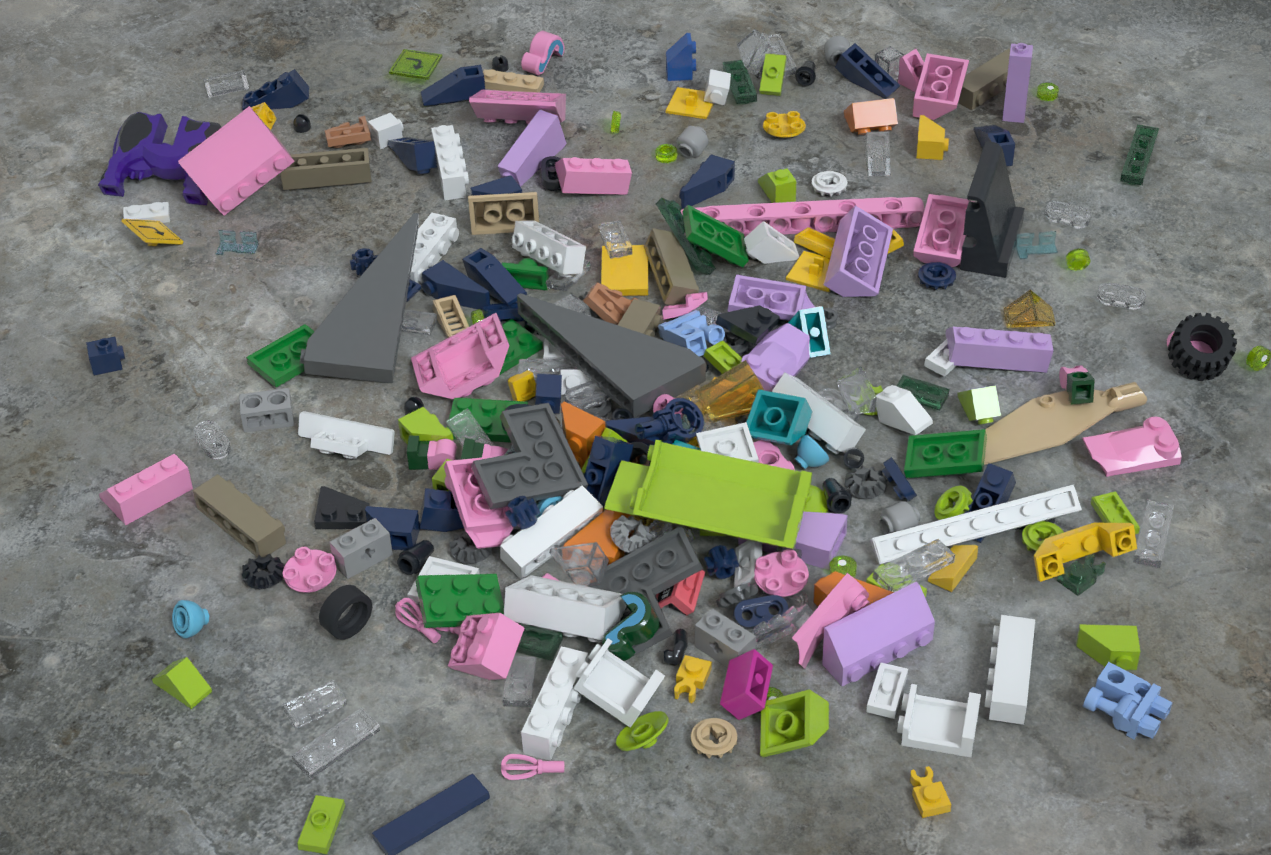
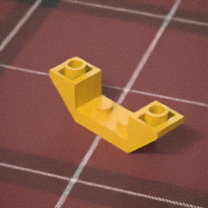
M1094 522L1046 538L1034 554L1037 580L1041 582L1065 574L1063 563L1102 550L1112 557L1136 550L1137 543L1134 524Z

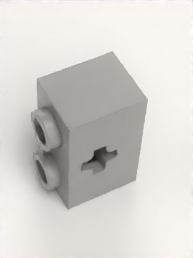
M376 518L330 541L331 553L334 556L336 566L347 579L393 555L390 534Z
M714 609L695 624V647L727 668L729 660L753 649L756 650V636Z

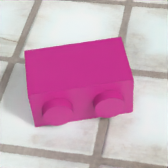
M755 649L729 660L720 705L738 720L765 709L773 664Z

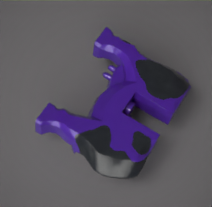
M143 112L131 114L118 131L112 157L108 161V167L98 184L104 195L123 197L125 193L124 180L127 176L130 179L138 178L139 180L152 175L171 180L185 179L183 183L185 189L182 195L186 203L207 206L208 200L205 194L178 161L222 128L221 125L215 122L195 121L182 116L174 143L170 145L163 143L168 125L162 114L151 115Z

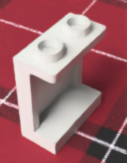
M608 638L603 646L597 644L588 656L592 660L589 664L584 661L575 676L580 679L573 689L631 728L665 675L655 670L650 679L608 651L609 646L613 642Z
M911 684L910 693H904L901 710L906 711L905 716L900 715L897 733L902 734L901 746L971 757L981 694L969 692L968 703L917 695V685Z

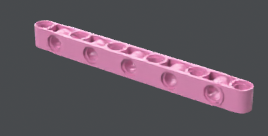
M918 197L719 205L695 208L740 231L744 236H747L763 221L783 235L798 234L807 227L820 233L837 232L840 220L855 205L893 229L920 227L925 210L923 201ZM682 209L677 215L678 231L682 237L686 238L682 212L684 209Z

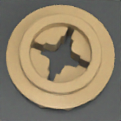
M719 718L705 719L697 723L692 729L691 744L692 747L696 748L698 754L704 753L708 758L712 755H718L722 758L724 753H732L733 747L737 745V732L734 726L726 720ZM710 733H712V735L715 736L716 739H719L718 744H715L712 740H710Z

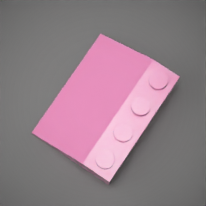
M481 90L469 98V103L477 118H484V122H496L497 119H505V123H517V120H526V124H529L539 110L557 115L560 122H563L566 116V94Z
M249 106L178 162L212 204L225 216L295 161L283 144Z

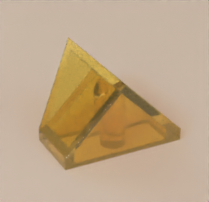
M1032 290L1027 291L1004 308L1007 328L1055 326L1056 323L1052 307Z

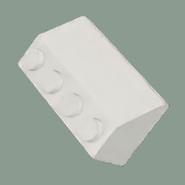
M530 575L505 588L504 615L521 626L532 625L537 626L540 631L551 632L556 630L563 632L564 636L588 637V640L591 642H602L603 635L620 623L626 604L620 597L621 593Z

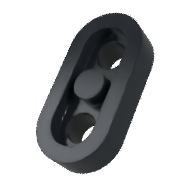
M556 156L545 157L541 161L542 186L551 191L561 188L555 168L556 162L561 158Z

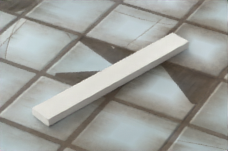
M1073 484L878 536L870 540L877 564L881 565L1079 512L1082 509Z

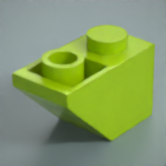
M424 407L398 419L400 438L407 445L409 436H419L420 441H438L440 439L453 441L450 429L444 427L436 415L430 414Z

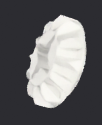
M824 171L812 178V187L815 193H821L822 196L840 195L841 192L846 191L847 179L838 172Z

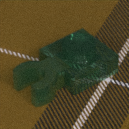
M1090 554L1086 557L1083 565L1075 561L1065 568V574L1059 575L1057 581L1079 596L1096 583L1097 576L1104 573L1106 563L1102 562L1100 565H1093L1095 555Z

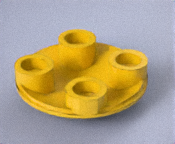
M790 111L787 114L769 112L766 114V119L763 122V129L768 134L777 137L797 136L806 128L805 122L800 118V113L797 111Z

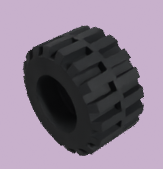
M1195 313L1194 317L1189 315L1185 320H1181L1176 327L1168 345V350L1170 351L1168 357L1169 360H1173L1172 366L1180 369L1178 373L1182 376L1185 373L1191 380L1194 377H1197L1198 381H1204L1205 377L1208 380H1212L1215 376L1219 377L1226 370L1236 352L1237 339L1233 338L1235 335L1234 330L1228 329L1230 325L1227 322L1223 323L1220 321L1221 317L1216 316V318H1213L1210 313H1206L1205 316H1202L1201 313ZM1191 341H1202L1208 344L1213 353L1198 351L1194 348Z

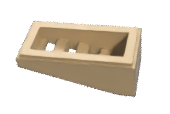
M456 295L433 300L432 310L447 338L469 327ZM459 322L458 324L449 326L450 323Z

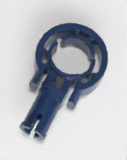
M675 398L664 406L662 410L656 411L653 414V419L655 420L636 424L635 433L643 432V434L637 435L640 440L658 435L659 437L663 436L662 439L664 441L672 439L673 441L679 440L687 443L696 437V433L702 431L704 418L698 406L692 401L685 398ZM682 408L681 413L687 416L690 423L689 429L682 428L675 419V412H679Z

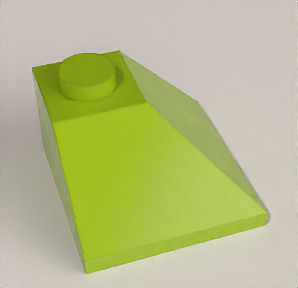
M810 689L767 700L765 709L761 710L760 756L764 758L814 745L829 729V702Z

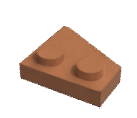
M365 116L358 117L359 123L350 126L349 122H345L337 127L325 130L328 147L340 148L346 144H363L366 141H371Z
M600 283L592 286L583 300L604 321L615 325L619 324L633 299L629 300L622 297V292L615 289L611 290Z

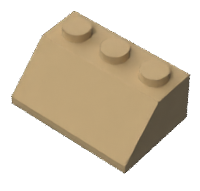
M537 192L468 196L472 235L514 233L515 221L535 220L539 222Z

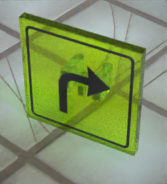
M403 49L390 69L389 74L429 80L442 59V54Z

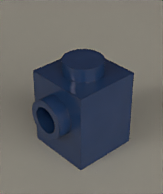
M116 337L86 342L94 376L123 370L121 360L125 359L124 349L122 345H117Z
M537 373L535 405L549 403L554 414L560 413L562 375Z

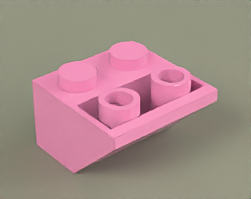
M501 613L466 616L461 625V632L457 643L451 651L448 667L488 680L506 679L524 627Z

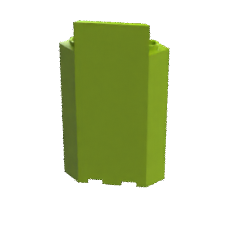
M655 440V445H650L647 460L651 461L650 466L621 460L604 509L794 550L813 474L812 472L790 470Z

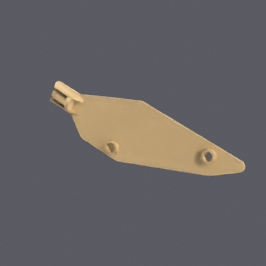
M1132 382L1112 387L1105 391L1094 390L1093 403L1071 404L1068 401L1069 394L1066 390L1033 398L985 429L987 442L984 465L1063 445L1112 412H1120L1146 404L1147 397L1137 383Z

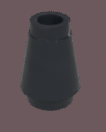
M806 61L795 72V79L802 86H809L816 79V65L813 61Z
M826 479L822 487L828 509L835 513L846 512L851 507V494L836 479Z
M422 540L402 551L397 560L399 569L407 575L419 573L429 556L434 552L433 544L428 540Z

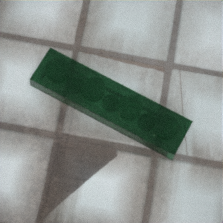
M1137 124L1121 173L1120 182H1126L1131 185H1143L1159 128Z
M661 197L656 206L697 271L710 275L716 269L711 261L712 257L702 246L694 245L686 239L684 219L680 205L674 200L669 201Z

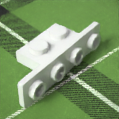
M306 411L301 412L299 415L298 435L311 438L310 447L319 449L321 453L343 454V457L350 459L357 458L367 450L388 455L393 453L395 434L393 429Z

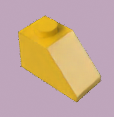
M920 115L916 158L943 160V152H948L949 138H945V129L926 116Z

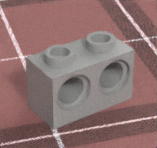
M289 388L239 394L240 415L244 433L294 426L293 406Z

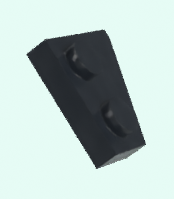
M758 305L721 313L717 317L716 324L756 345L778 324L780 316Z
M321 486L314 520L315 529H355L367 522L365 508L370 506V503Z

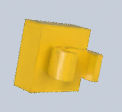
M527 370L508 378L507 382L513 401H527L535 396L536 382L533 372Z

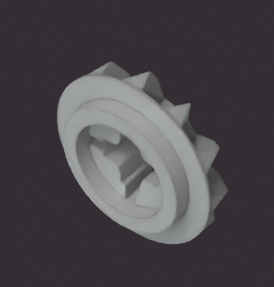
M622 515L613 522L610 529L613 542L621 550L628 553L650 543L653 537L649 533L650 527L644 526L642 519L639 521L635 520L633 515L628 518ZM631 530H634L636 532L635 535H633V537L631 536L629 539L628 533Z

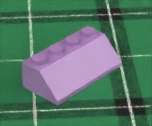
M855 205L839 222L824 286L843 297L876 296L879 293L893 228Z
M950 327L945 332L948 341L949 361L954 362V365L1047 373L1053 354L1050 334L969 327Z
M914 582L824 627L822 665L842 687L850 682L858 681L862 676L874 670H878L880 662L887 664L897 658H902L908 652L920 646H926L933 640L935 620L920 585Z

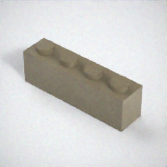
M1009 48L966 74L958 101L959 104L973 110L1006 89L1010 57Z
M368 148L292 154L291 157L295 162L280 173L283 190L372 182Z
M652 228L644 248L663 302L668 305L686 304V295L699 293V287L696 284L688 258L685 255L683 244L678 233Z
M633 299L618 326L654 337L658 325L663 323L661 305Z
M217 474L193 490L197 509L256 557H258V554L261 557H266L269 553H273L286 544L284 536L285 527L282 522L277 518L271 517L264 507L257 506L252 502L246 493L242 494L237 490L231 481H226Z

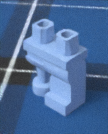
M697 310L658 325L660 337L664 341L691 349L698 356L704 355L705 349H707L706 341L715 345L725 337V331L721 326L715 324L708 326L706 316H701L700 311Z
M1108 662L1097 678L1096 686L1092 687L1088 692L1083 707L1092 712L1098 708L1112 716L1114 727L1118 731L1120 729L1127 732L1126 736L1135 739L1138 733L1153 739L1160 727L1161 721L1151 717L1150 714L1165 720L1170 713L1172 702L1159 696L1160 686L1154 683L1151 686L1147 681Z

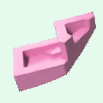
M707 292L687 294L685 297L686 304L664 306L662 310L663 319L682 316L696 309L708 299Z

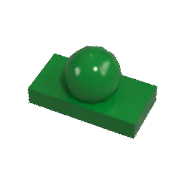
M524 258L518 264L502 262L505 269L523 288L548 290V267L538 266L537 262L530 258Z

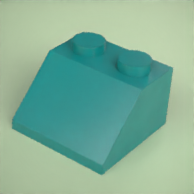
M758 389L746 423L751 438L792 445L805 435L813 412L806 398Z

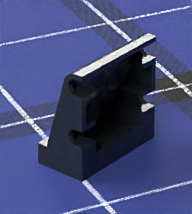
M986 141L967 195V199L977 202L969 201L966 209L963 235L968 237H965L962 246L960 270L1006 278L1023 224L1025 208L1016 207L1002 147L995 142Z

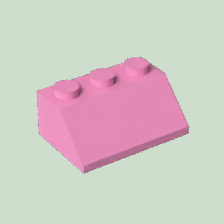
M927 53L914 97L913 117L920 118V115H924L931 120H935L957 108L969 60Z
M573 157L562 158L555 164L562 193L628 194L632 175L628 160Z
M173 454L101 492L99 497L125 525H128L187 493L193 487L188 467Z

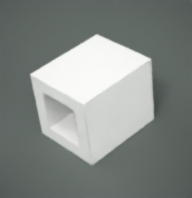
M710 69L705 87L704 101L725 105L730 87V73Z
M391 113L368 121L371 140L380 149L389 146L388 140L403 138V124L400 119H396Z

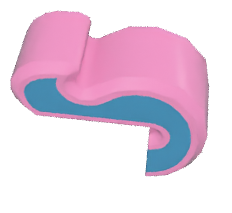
M543 30L538 32L531 41L529 53H524L522 57V69L535 75H541L552 54L563 57L564 43L562 38Z

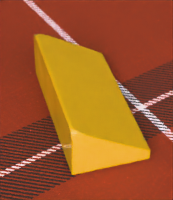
M953 545L929 576L928 582L952 592L977 559L978 546Z

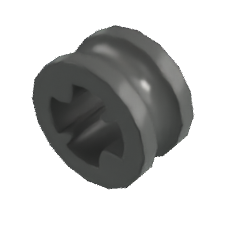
M823 308L827 330L832 329L836 326L838 315L833 309Z

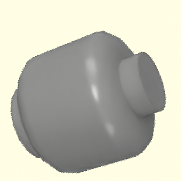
M834 36L828 39L824 46L826 61L830 65L836 66L841 54L851 47L850 42L843 36Z
M687 126L676 140L677 150L685 158L699 157L709 143L706 131L699 126Z
M900 501L882 510L879 525L885 535L919 526L920 513L915 506H911L908 502Z

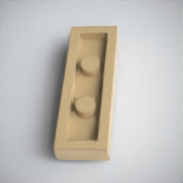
M484 69L483 71L485 89L540 92L544 86V78L534 75L500 72L493 69Z

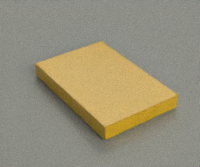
M644 245L602 246L601 284L611 290L615 289L622 292V296L648 295V256Z

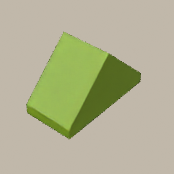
M188 657L172 662L152 679L155 685L190 709L194 708L212 692L209 684Z

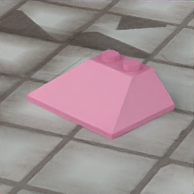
M497 313L411 358L421 392L450 399L466 397L474 389L482 385H489L495 378L499 377L509 343Z

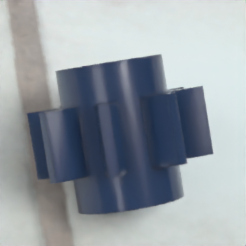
M367 248L357 250L355 254H352L353 260H350L351 270H356V274L362 276L378 255H374L373 250Z
M519 496L511 500L508 504L510 510L505 512L512 527L518 525L520 529H527L533 526L538 520L536 515L541 513L534 499L530 498L527 500L526 496Z
M722 545L713 547L708 553L709 557L704 558L709 575L716 574L719 579L731 577L735 572V568L739 567L735 550L733 548L728 550Z

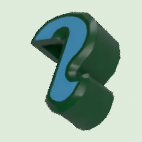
M626 592L620 595L632 613L604 634L602 638V644L608 638L613 641L608 651L622 661H626L634 656L635 650L632 646L645 643L653 638L659 627V618L648 599L638 592Z

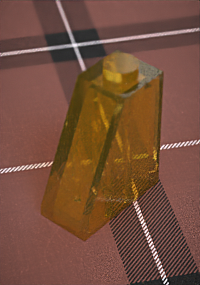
M745 360L696 390L694 393L699 401L695 404L703 416L708 414L712 422H717L750 413L758 389L764 390V388Z

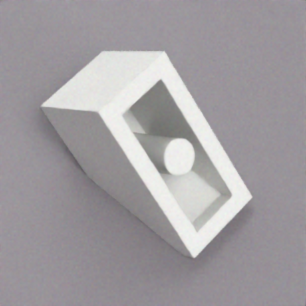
M764 221L744 238L747 254L752 259H758L764 264L793 261L799 258L795 243Z
M891 385L874 396L880 423L913 435H917L933 424L932 418L908 390Z

